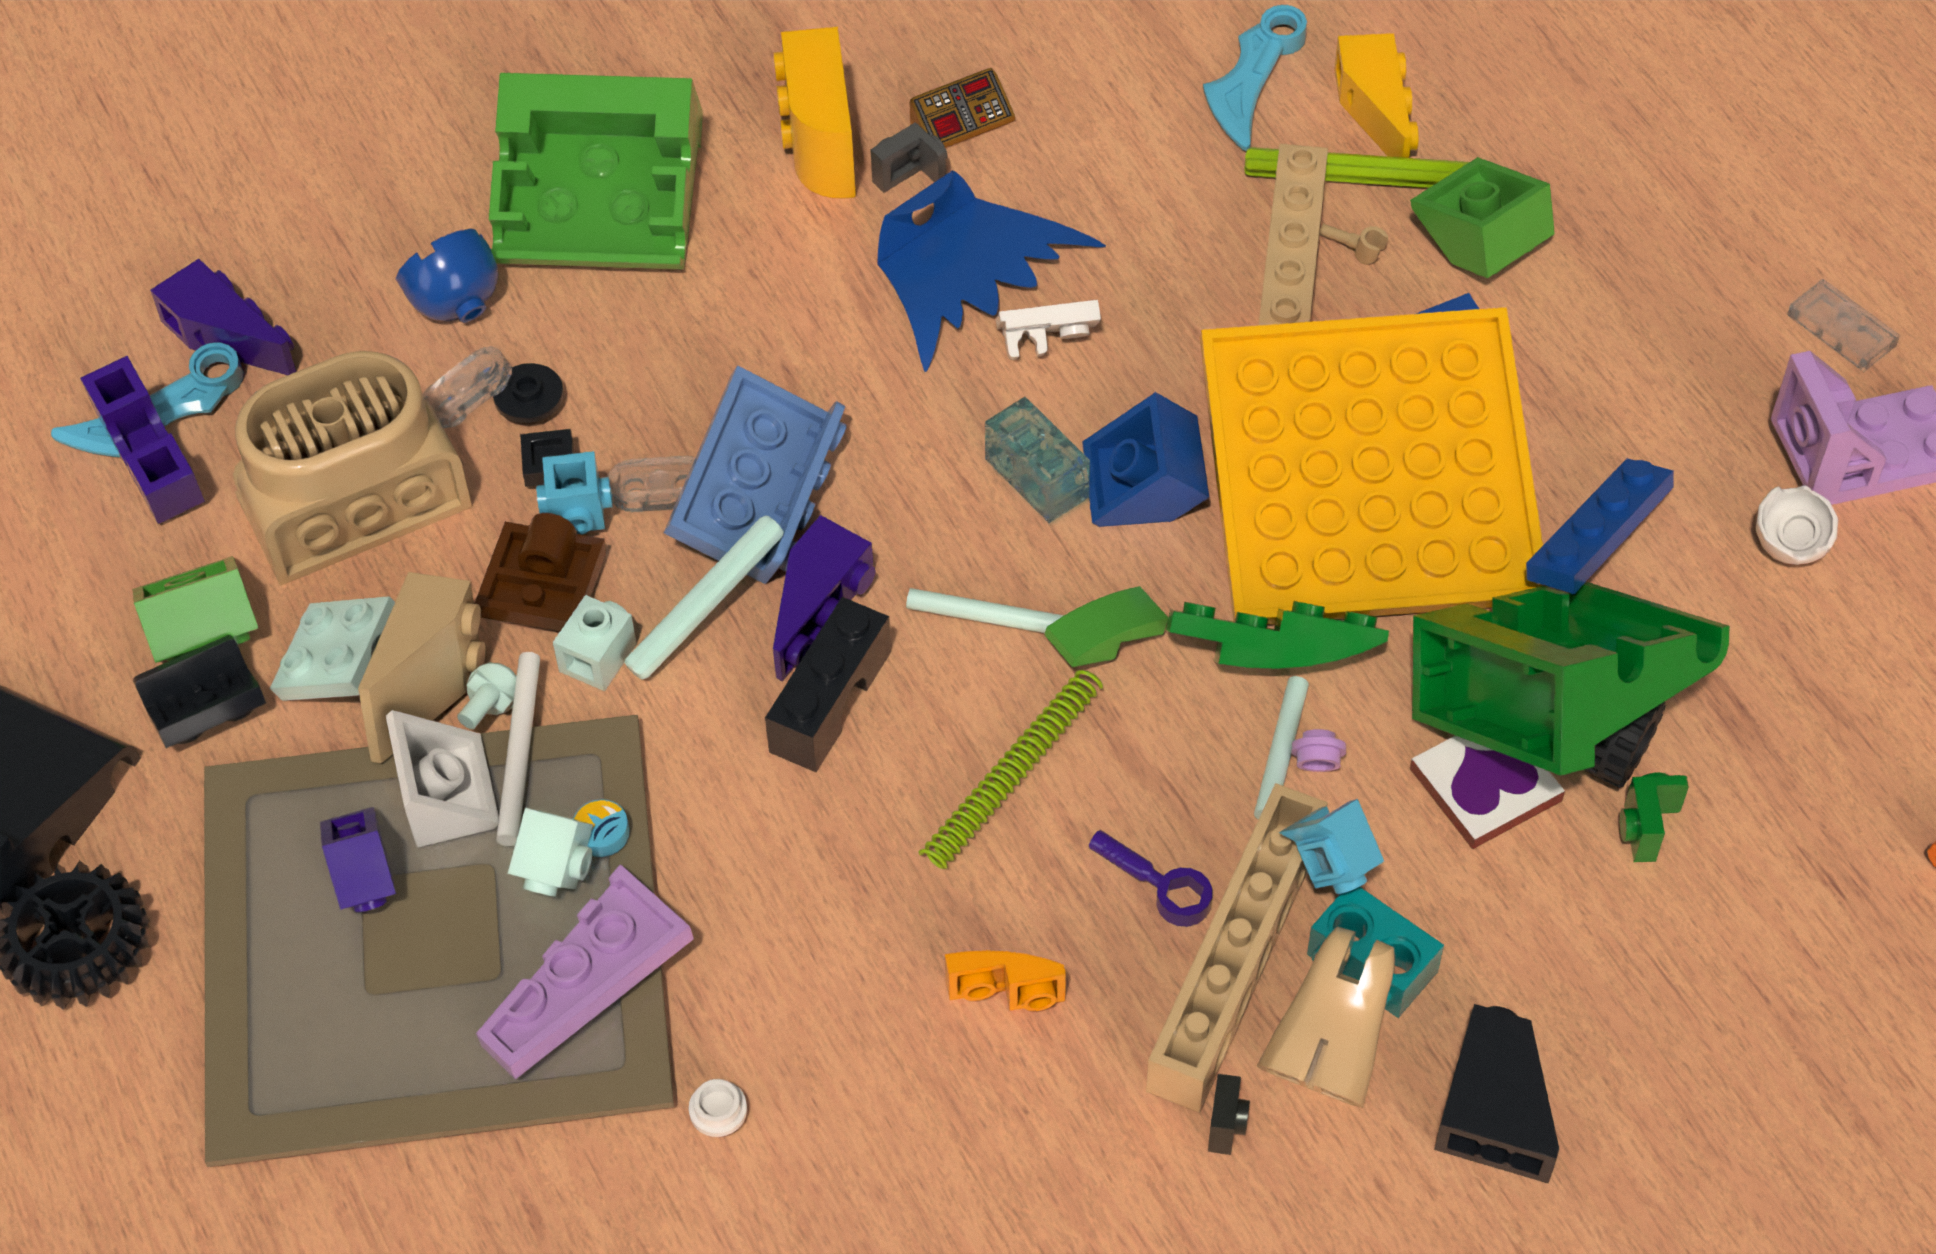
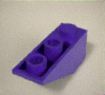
M199 258L150 290L161 322L189 349L197 350L209 343H223L236 351L240 363L284 375L296 372L291 351L294 350V344L286 331L279 325L272 327L265 321L261 310L252 299L247 297L243 300L235 293L232 283L220 270L213 272Z
M822 515L810 526L789 553L773 644L776 678L782 682L795 666L799 665L841 597L852 600L856 594H863L869 588L875 576L872 543Z

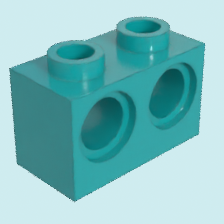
M1361 887L1340 894L1311 926L1307 955L1313 961L1327 936L1336 927L1339 926L1356 932L1355 936L1360 940L1353 942L1349 961L1346 962L1342 974L1359 981L1364 971L1365 961L1369 957L1376 940L1394 947L1395 966L1402 968L1406 972L1402 974L1393 973L1385 1010L1397 1018L1404 1013L1439 971L1444 944Z

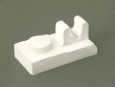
M1098 300L1000 311L996 318L997 329H1002L1003 336L1005 337L1008 358L1010 360L1018 359L1019 350L1017 345L1022 339V334H1027L1028 339L1034 342L1037 357L1044 356L1047 351L1046 331L1047 333L1060 332L1061 339L1079 338L1089 335V328L1096 327L1101 320Z

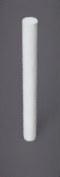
M533 652L521 653L518 660L496 841L503 846H515L521 825L540 666V656Z

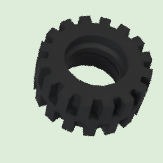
M1666 702L1661 703L1596 744L1595 767L1584 770L1619 788L1623 787L1632 776L1634 769L1639 765L1643 754L1647 751L1649 743L1654 737L1657 726L1662 719Z

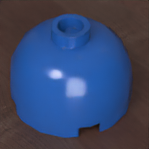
M475 229L460 230L440 237L431 243L435 252L421 260L418 253H415L399 269L396 281L411 305L425 317L440 321H452L459 318L462 323H465L480 316L486 310L484 303L492 296L498 281V266L492 251L482 234L480 233L479 235Z

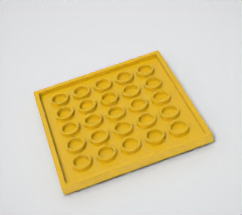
M1507 307L1201 330L1200 345L1233 621L1236 619L1237 612L1267 617V625L1275 624L1278 608L1292 611L1293 601L1325 607L1323 617L1331 619H1344L1346 611L1370 616L1431 612L1466 603L1480 608L1492 607V597L1545 586L1527 580L1526 563L1543 546Z

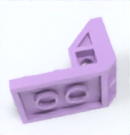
M1806 351L1790 355L1771 421L1803 485L1808 486L1811 491H1815L1825 497L1833 505L1936 483V392L1932 385L1855 401L1856 398L1846 379L1814 353Z

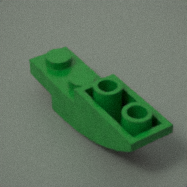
M1293 601L1292 611L1278 608L1274 629L1267 628V617L1237 612L1235 621L1214 618L1215 607L1191 602H1184L1183 611L1170 609L1166 630L1171 633L1217 641L1215 662L1246 668L1280 669L1307 667L1333 662L1363 653L1388 641L1389 636L1388 630L1376 627L1378 617L1346 611L1344 621L1323 617L1325 610L1323 606Z

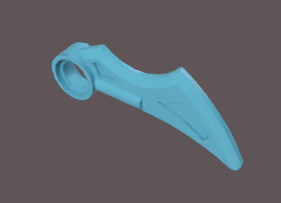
M1278 5L1266 10L1259 24L1238 36L1241 53L1235 67L1222 78L1203 84L1206 100L1217 122L1226 134L1244 151L1251 147L1252 121L1257 99L1279 56L1293 54L1305 44L1307 20L1304 13L1294 6ZM1284 24L1293 27L1295 31L1289 35H1278L1271 29L1277 25Z
M209 343L201 346L193 353L189 360V370L191 373L150 395L164 427L174 420L187 415L211 413L223 396L229 395L239 388L243 381L244 372L237 353L232 347L223 343ZM223 362L229 365L227 372L220 377L209 378L203 375L205 369L210 364ZM99 418L75 425L56 427L51 430V436L55 441L69 447L93 454L120 457Z

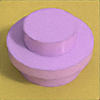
M1323 729L1308 730L1303 732V738L1292 742L1291 753L1297 757L1298 768L1312 772H1328L1340 768L1341 757L1346 755V743L1336 739L1335 733Z

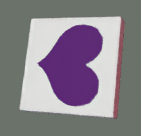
M1454 736L1411 759L1410 770L1472 849L1562 802L1565 790L1549 771L1458 736Z

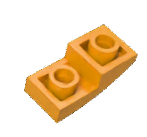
M983 950L945 954V978L949 1000L964 998L969 1001H979L991 997L994 993L1005 991L1010 1011L1023 1008L1028 1011H1041L1050 1008L1055 1003L1065 1001L1066 973L1064 964L1034 955L1009 951Z

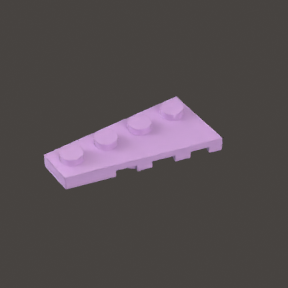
M621 864L608 878L611 885L597 901L591 898L577 914L579 923L562 942L555 940L542 955L544 964L530 980L522 979L476 1033L481 1046L515 1080L694 940L690 926Z

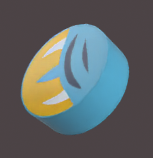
M604 799L590 801L580 807L574 815V820L593 824L587 847L592 849V856L594 857L613 855L621 850L628 841L630 830L627 815L624 809L613 801Z

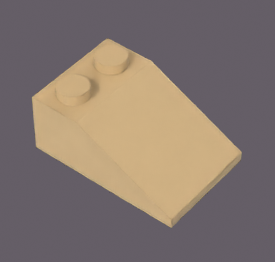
M408 572L358 687L371 762L382 764L393 754L386 715L390 711L394 710L433 721L466 693L467 682L471 673L484 664L486 646L483 641L478 639L481 608L479 604H474L471 581Z

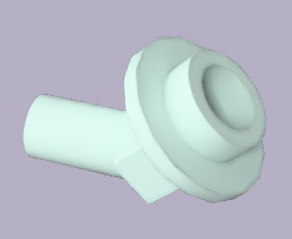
M492 662L480 665L475 669L467 682V694L470 700L457 715L460 723L469 729H475L486 714L499 715L508 712L513 707L516 685L515 673L501 663Z

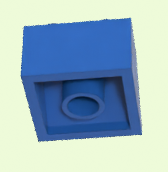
M1157 392L1082 441L1092 523L1099 527L1172 522L1209 498L1198 417Z

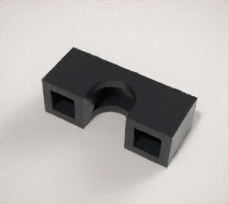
M841 597L765 716L769 753L817 773L842 732V712L852 688L855 686L867 691L891 653L890 619L888 615Z

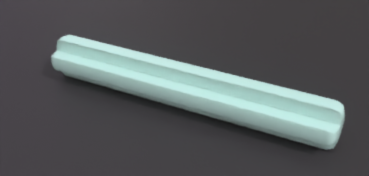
M767 515L759 518L629 654L624 662L628 669L642 680L648 678L783 537L784 531L780 525Z

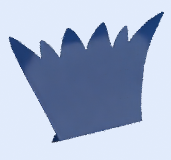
M952 170L884 216L879 235L877 265L892 283L906 310L916 339L924 372H927L935 352L942 316L956 328L961 326L963 316L961 300H965L987 314L995 316L999 302L995 280L1026 288L1037 286L1035 274L1024 256L1050 260L1059 259L1060 256L1047 244H1069L1090 247H1106V245L1087 234L1060 223L978 199L967 182L957 172ZM933 203L934 211L930 219L922 225L914 224L912 213Z

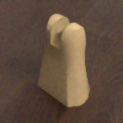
M1338 926L1327 936L1318 950L1297 995L1277 1026L1257 1067L1282 1079L1347 1104L1363 1108L1374 1067L1386 1001L1392 983L1395 952L1393 946L1376 940L1369 957L1365 961L1360 981L1343 975L1346 962L1349 961L1356 932Z

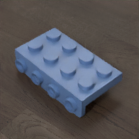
M737 366L728 380L663 533L719 561L759 518L767 515L780 525L784 531L783 537L746 575L766 584L778 568L786 571L790 550L797 543L793 541L797 529L800 531L804 529L815 507V503L809 500L813 489L816 491L820 489L830 470L831 463L825 461L828 450L833 452L846 430L847 425L840 421L845 405L835 401L827 412Z

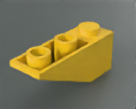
M1394 33L1338 36L1334 71L1339 103L1387 156L1409 158L1410 150L1418 149V125L1416 121L1409 122L1408 115L1412 113V91L1410 86L1403 87L1402 81L1406 79V56L1404 52H1397Z

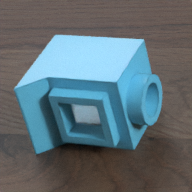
M1358 799L1345 803L1329 813L1327 806L1318 808L1279 832L1296 843L1315 888L1332 885L1336 894L1349 892L1367 882L1365 873L1384 862Z

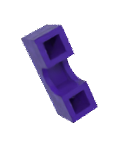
M128 356L81 377L80 379L96 414L157 523L160 524L205 502L191 467L172 434H168L148 391Z

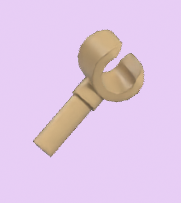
M1323 224L1319 231V235L1355 249L1354 253L1357 260L1366 265L1372 264L1377 260L1380 250L1385 249L1388 241L1387 233L1383 229L1374 226L1365 228L1361 235L1348 233Z

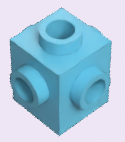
M595 452L543 457L545 485L536 486L539 513H553L562 516L574 525L577 534L605 529L604 509L613 508L609 477H599Z

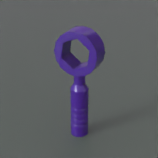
M1099 830L1092 837L1089 843L1091 850L1103 856V858L1109 860V862L1115 864L1135 879L1148 881L1157 887L1156 906L1160 915L1167 922L1176 926L1189 927L1199 924L1207 917L1211 910L1212 886L1209 879L1201 872L1192 868L1180 867L1162 875L1154 869L1152 862L1132 851L1104 831ZM1187 886L1201 896L1199 904L1180 908L1168 898L1170 890Z

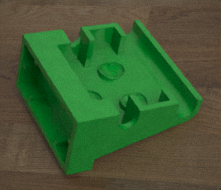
M1585 582L1575 594L1540 586L1492 597V611L1466 603L1413 615L1412 719L1560 776L1595 767L1596 744L1716 670L1721 665L1729 647L1730 626L1589 582Z

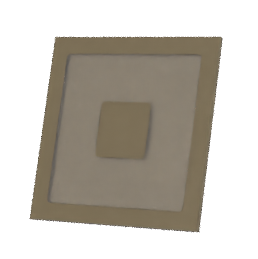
M638 714L532 727L521 822L525 808L573 819L578 809L584 804L604 799L613 801L624 809L630 830L628 841L621 850L606 857L592 856L591 865L585 879L578 880L576 889L558 887L556 897L523 889L525 878L508 874L515 846H503L496 841L498 826L493 830L417 848L404 808L394 754L382 764L371 762L369 748L363 747L204 767L205 1163L207 1167L674 1107L661 965L516 1080L481 1046L476 1035L477 1031L522 979L530 980L544 964L542 955L555 940L562 942L579 923L577 914L591 898L597 901L611 885L608 878L620 864L654 893ZM510 730L480 733L498 815L500 814ZM374 807L393 876L396 894L387 896V902L384 905L372 910L355 912L353 906L340 910L322 849L320 822Z

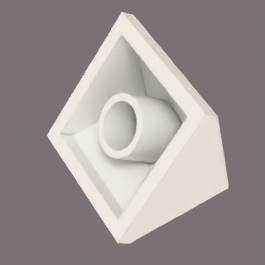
M390 711L386 715L404 808L416 847L495 829L498 826L499 815L481 734L402 712Z

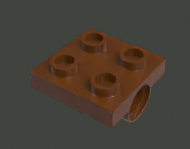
M553 513L536 514L532 518L530 525L505 521L474 603L480 605L481 618L561 631L584 596L591 597L607 552L605 539L577 534L574 525L569 520Z

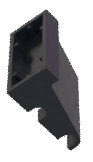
M0 685V920L4 919L1 912L2 903L18 901L15 895L16 885L29 889L35 885V872L43 875L45 878L53 874L49 864V855L56 841L61 839L71 845H75L113 796L115 791L111 785V774L117 762L121 760L135 767L140 761V756L135 747Z

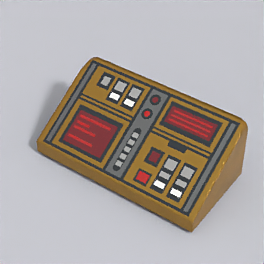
M993 68L984 69L911 98L909 102L910 123L916 122L930 136H937L945 148L1015 121V114Z

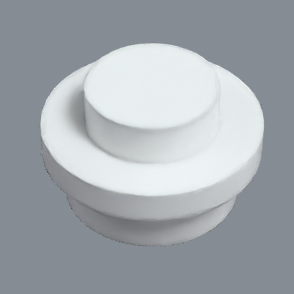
M713 1079L703 1083L693 1093L689 1101L691 1122L699 1132L711 1137H722L735 1132L741 1127L747 1115V1102L743 1092L733 1083L722 1079Z

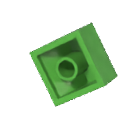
M1479 157L1410 200L1412 210L1451 264L1485 278L1497 274L1501 269L1525 253L1532 251L1537 245L1555 234L1550 183Z
M233 556L132 589L134 605L155 663L163 660L171 661L227 635L233 636L238 645L251 638L249 631L258 629Z

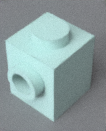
M587 595L584 596L553 641L559 672L602 691L607 689L624 664L625 659L637 644L632 615L617 603L611 601L601 602Z
M525 808L508 874L525 878L523 889L556 897L558 887L576 889L578 880L585 879L591 865L592 849L587 846L593 824Z

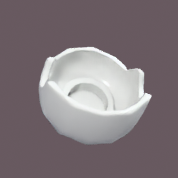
M1806 485L1788 489L1775 487L1759 504L1756 533L1763 549L1775 560L1794 565L1814 562L1823 558L1837 539L1838 517L1830 501L1817 492L1811 491Z

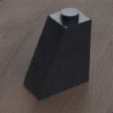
M1474 1004L1434 1150L1549 1184L1557 1160L1559 1144L1532 1022L1529 1019L1517 1016L1516 1013L1504 1007H1484Z

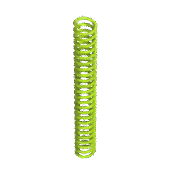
M1076 671L1074 678L1068 680V685H1064L1062 691L1056 694L1055 699L1049 702V706L1043 709V714H1039L1036 717V721L1030 724V728L1024 730L1023 736L1017 738V743L1011 745V751L1004 753V758H1000L997 766L991 768V773H987L984 781L978 783V788H974L971 796L965 798V803H961L958 806V811H954L951 818L945 821V826H941L938 829V834L932 835V841L925 843V849L918 851L919 855L926 853L935 866L940 869H947L946 861H954L953 853H961L960 846L968 845L966 838H974L973 830H981L980 823L988 822L986 815H994L993 808L1001 807L999 800H1007L1006 793H1013V785H1020L1019 778H1026V770H1033L1032 763L1040 762L1039 756L1046 755L1045 748H1052V741L1059 740L1058 733H1065L1064 726H1071V719L1078 718L1077 712L1084 711L1083 704L1089 705L1090 697L1097 696L1094 686L1088 681L1079 678L1081 674L1089 676L1098 684L1099 689H1103L1101 680L1089 671ZM1081 683L1087 686L1092 693L1088 692ZM1075 691L1079 692L1086 700L1079 697ZM1069 698L1075 701L1079 707L1075 706ZM1063 706L1067 707L1073 715L1066 711ZM1056 713L1060 714L1067 722L1063 721ZM1051 721H1053L1054 723H1056V724L1060 727V729H1058L1056 726H1054V725L1051 723ZM1044 728L1049 730L1054 735V737L1050 735ZM1037 735L1042 737L1048 744L1043 742ZM1031 742H1032L1033 744H1035L1041 751H1039L1037 748H1035V747L1031 744ZM1019 758L1025 761L1027 765H1025ZM1012 765L1018 768L1021 771V773L1018 772ZM1006 773L1011 775L1014 778V780L1011 779ZM1000 781L1005 783L1008 786V788L1005 787ZM986 785L988 790L983 789L982 786ZM973 800L975 805L969 804V801ZM966 807L969 813L964 812L963 808ZM959 815L962 821L956 819V816ZM953 822L955 828L950 827L949 824ZM946 830L949 836L943 834V831ZM937 838H940L942 844L939 843V842H936V839H937ZM933 846L935 851L930 850L929 847Z

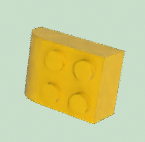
M838 26L781 32L782 52H773L776 81H785V85L776 86L780 116L789 115V120H780L783 149H793L795 171L797 177L806 188L816 194L829 198L856 197L852 130Z

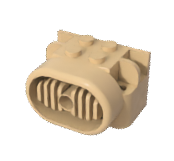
M356 351L345 353L302 369L260 388L246 401L238 415L235 438L242 459L235 466L233 473L234 482L238 490L235 493L280 586L472 508L462 462L429 401L423 399L417 377L407 365L390 355L373 351Z

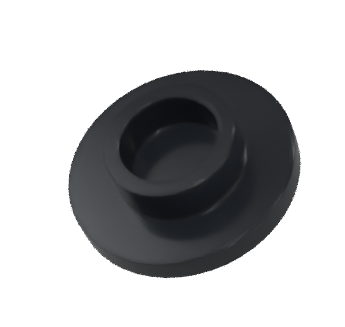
M535 363L520 364L503 372L496 380L492 392L494 404L498 412L505 418L519 423H532L549 417L559 408L564 395L562 381L558 374L547 366Z

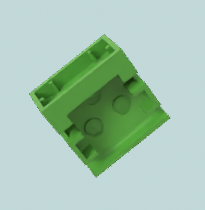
M500 73L495 128L499 139V161H493L489 222L492 225L493 231L491 251L496 263L683 270L686 260L698 148H701L703 110L692 78Z

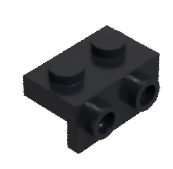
M231 635L220 638L133 678V683L149 719L165 748L175 744L192 742L199 738L204 731L226 721L243 719L253 709L266 704L260 686L246 666L239 647Z

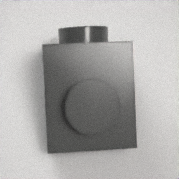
M916 122L892 137L883 139L877 146L870 149L872 182L883 193L921 170L934 182L946 175L947 151L944 144L937 136H930Z

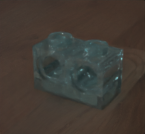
M1026 397L1021 398L985 421V459L1048 523H1051L1089 498L1090 460Z

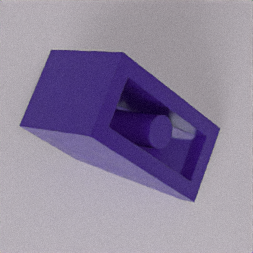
M374 807L320 822L322 849L340 910L353 906L355 912H363L384 905L387 902L386 897L394 895L396 892Z

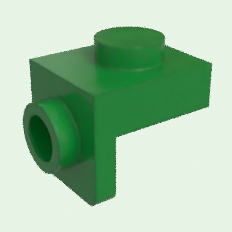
M1655 772L1642 777H1632L1624 808L1620 811L1619 825L1622 841H1630L1634 862H1656L1665 835L1662 814L1679 813L1681 811L1689 788L1687 776H1669L1665 773Z

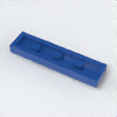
M1626 458L1526 563L1527 580L1575 594L1674 488V470L1652 465L1645 460Z

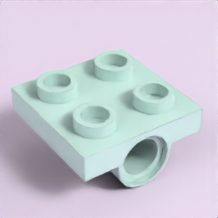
M388 596L310 603L306 612L301 617L300 625L286 654L280 662V667L270 689L282 701L359 696V684L395 601Z

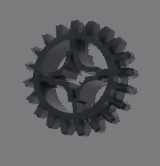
M79 860L73 871L67 872L65 867L57 863L53 876L45 878L43 875L35 872V885L28 889L16 885L15 895L18 899L17 902L2 903L1 912L4 919L0 920V970L5 979L10 980L19 994H22L23 997L31 995L34 1002L39 1003L41 1006H44L53 999L55 1005L64 1010L70 1000L76 997L79 1004L87 1007L90 994L99 991L101 995L109 998V985L112 982L118 981L128 984L129 974L126 967H142L143 958L139 950L149 947V936L146 929L150 927L148 914L145 908L142 907L144 903L138 891L130 887L126 878L120 873L112 876L109 869L105 868L102 864L90 872L88 866ZM113 919L111 929L100 945L101 937L108 931L106 925ZM44 926L41 934L35 939L39 930ZM35 939L37 945L31 950L33 941Z

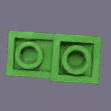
M1138 586L1106 595L1076 608L1047 626L1044 635L1071 667H1077L1115 659L1121 642L1164 634L1168 616Z

